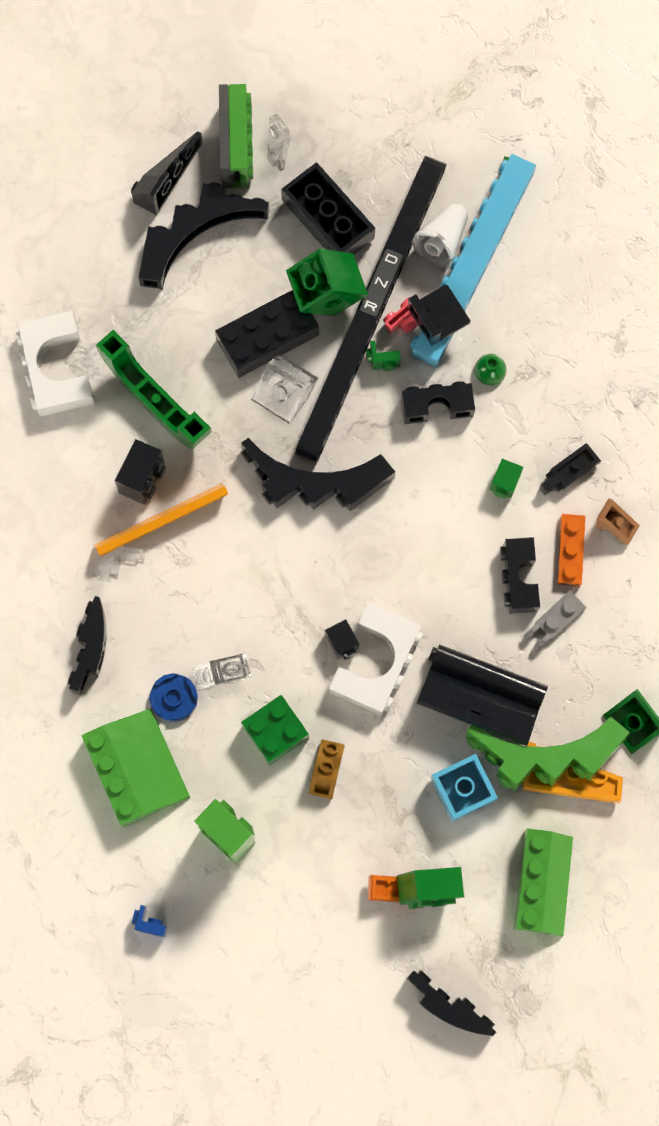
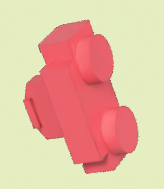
M408 298L401 303L400 310L396 313L392 311L384 317V328L389 334H392L399 328L405 334L411 333L417 328L418 324L407 309Z

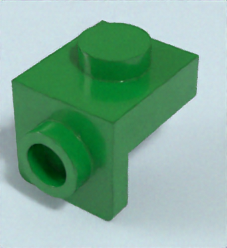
M370 341V348L366 349V357L368 363L372 362V370L383 369V371H392L396 367H400V350L377 353L375 341Z

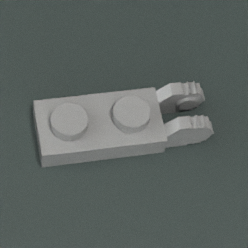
M568 591L535 622V625L523 637L528 640L540 629L545 636L535 643L534 648L538 651L549 640L552 641L587 607L571 591Z

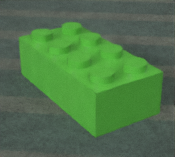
M215 798L194 821L200 832L234 864L256 843L253 827L243 817L238 820L234 809L225 800L219 802Z

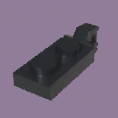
M586 443L551 468L549 473L546 474L548 480L542 483L539 489L544 495H547L555 488L560 492L600 464L601 460Z

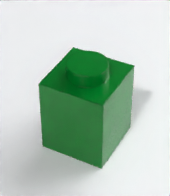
M501 459L490 487L493 494L500 498H512L524 467Z

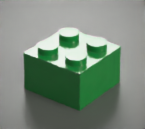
M279 695L241 722L243 729L269 766L309 739V733L282 695Z
M461 867L414 870L397 875L400 905H408L409 909H419L428 906L443 907L456 904V899L464 898Z

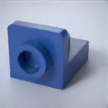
M140 905L139 910L135 909L132 924L135 925L136 931L166 937L168 928L162 925V920L149 918L148 922H146L144 919L147 907Z

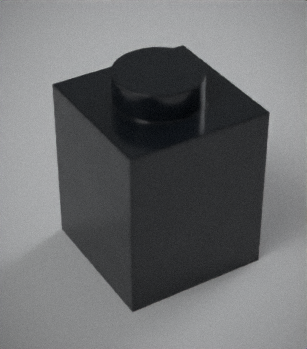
M346 619L325 630V637L337 659L343 657L346 660L357 654L356 650L359 649L360 644Z

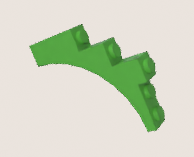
M610 717L595 731L581 739L564 745L550 747L523 746L506 742L473 725L467 729L465 738L470 747L474 750L479 749L486 755L485 758L489 763L499 766L496 774L499 783L503 787L511 788L515 792L533 771L541 782L548 783L551 786L558 781L570 766L573 767V771L580 778H586L588 781H591L625 742L630 732Z

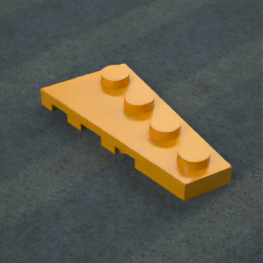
M530 741L527 745L532 747H538L535 743H532ZM570 766L553 786L541 782L536 777L534 771L523 782V790L619 804L622 798L623 777L602 769L597 772L591 781H588L586 778H580L573 771V767Z

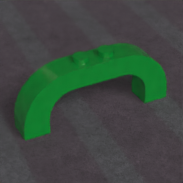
M114 329L96 344L100 356L117 379L179 442L190 449H194L211 434V427L195 411L189 415L141 367L133 356L130 346Z

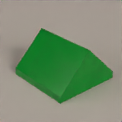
M638 689L603 714L606 721L612 717L630 732L623 744L631 754L659 735V717Z

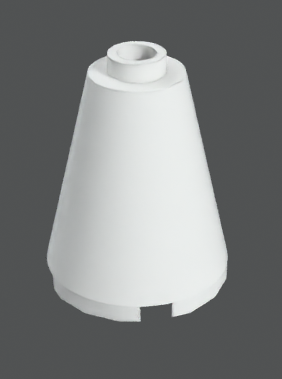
M450 204L417 231L412 240L417 254L421 258L424 256L429 258L430 261L428 263L439 267L448 266L455 257L468 219L466 209L460 204Z

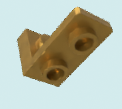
M321 740L309 789L310 795L328 799L333 798L345 747L344 744Z

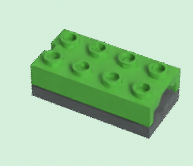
M219 84L220 173L222 186H226V188H249V180L253 179L251 93H247L246 84H229V86L228 84Z

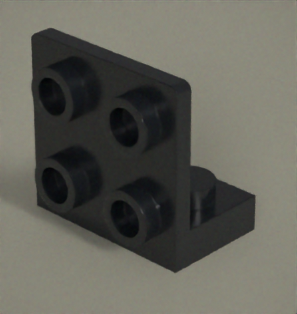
M448 285L440 287L421 299L418 298L417 294L408 298L407 309L431 346L459 331L471 322Z

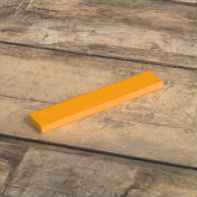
M220 483L94 544L99 556H103L228 495V491L225 485Z

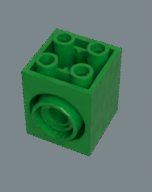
M319 248L286 270L299 310L302 313L336 316L368 296L357 262L352 253Z

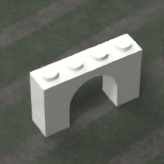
M73 311L18 323L19 332H16L18 345H23L24 353L20 355L23 367H28L29 371L25 378L28 389H33L34 396L30 397L33 410H38L40 417L95 404L88 375L64 381H54L46 378L39 370L40 360L47 350L57 345L80 340Z
M368 602L358 623V628L386 641L393 651L394 663L386 674L372 679L361 677L338 667L329 687V693L382 716L384 710L389 711L394 698L390 697L394 688L399 689L404 678L400 675L403 666L408 668L413 658V655L410 654L413 645L418 646L423 633L419 632L421 625Z

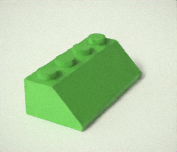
M529 828L524 831L514 930L564 936L573 837L552 831Z

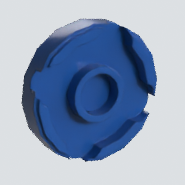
M171 673L163 675L155 681L149 699L151 707L158 717L165 721L178 722L185 720L193 713L197 707L198 694L195 685L189 678Z

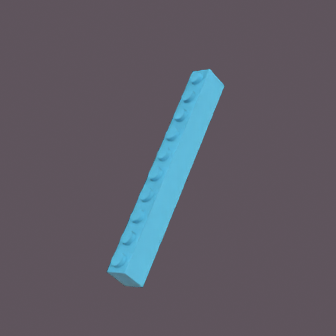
M511 154L508 161L504 159L499 169L501 175L498 180H493L489 192L492 193L489 199L484 198L479 209L482 213L479 219L474 218L469 229L472 233L469 238H464L460 246V250L463 251L459 257H454L450 266L452 272L449 277H444L440 286H449L464 311H466L535 172L536 164L514 154ZM421 332L420 336L415 335L410 345V348L413 349L412 357L437 368L454 333L433 346L430 345L423 332Z

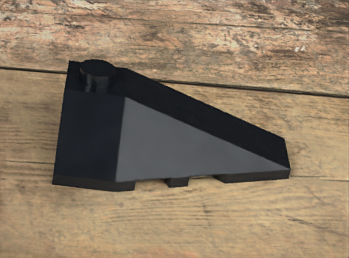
M197 131L146 172L139 182L136 181L131 189L134 204L155 215L159 213L203 144L202 133Z

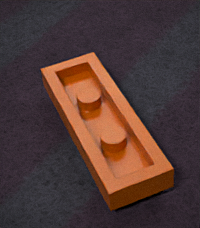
M561 515L557 585L580 587L582 585L586 519L584 515Z

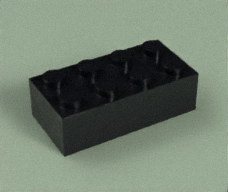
M317 162L281 189L284 204L324 249L355 254L375 239L374 225Z
M293 290L215 330V335L220 348L237 377L240 378L319 336V325L311 313L300 312Z

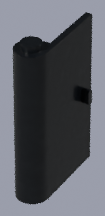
M439 644L438 648L433 647L428 659L432 664L416 704L527 746L548 685Z

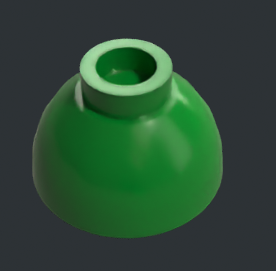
M485 354L475 364V376L483 384L496 385L506 376V364L496 354Z

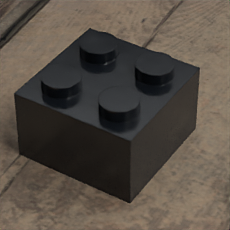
M135 439L115 479L119 494L144 505L147 499H152L156 490L154 485L158 478L161 479L166 470L165 460L160 449Z

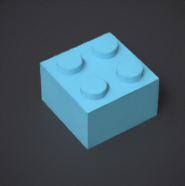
M476 754L436 772L430 777L451 822L481 809L498 799Z

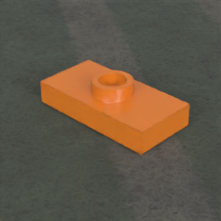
M369 875L368 900L399 903L397 877Z

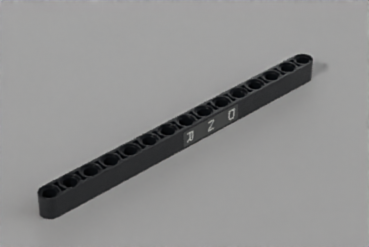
M428 156L423 158L367 285L368 296L360 301L295 451L296 455L316 463L318 462L412 248V240L423 223L443 177L446 163Z

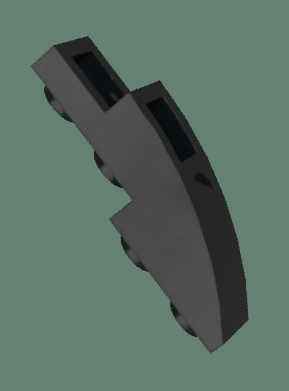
M98 596L94 597L93 602H88L85 610L86 620L84 624L80 623L76 633V637H79L78 642L80 645L85 646V649H80L76 662L79 664L76 672H71L67 684L70 685L69 689L72 693L80 696L89 674L99 677L106 650V617L102 601Z
M421 970L418 973L412 971L406 978L425 995L419 1004L440 1020L464 1031L489 1036L496 1034V1031L493 1029L495 1024L484 1014L482 1017L473 1011L476 1006L466 997L463 1000L457 997L450 1004L448 1002L450 996L440 987L436 991L429 984L432 980Z

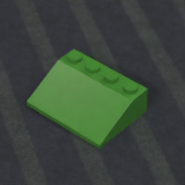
M151 709L105 724L81 735L117 819L123 828L190 797Z

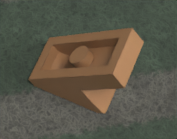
M608 498L596 520L597 529L609 531L622 544L629 545L640 526L610 498Z

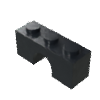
M458 381L449 386L433 384L429 388L421 389L417 386H412L403 390L401 394L404 424L427 422L429 416L428 408L434 403L444 404L449 410L450 419L473 417L475 413L472 383L466 384L464 381Z
M534 537L505 539L503 546H500V560L505 562V569L502 570V583L507 585V593H504V606L509 607V614L538 612L540 609L538 584H526L518 575L520 568L533 566L536 561Z

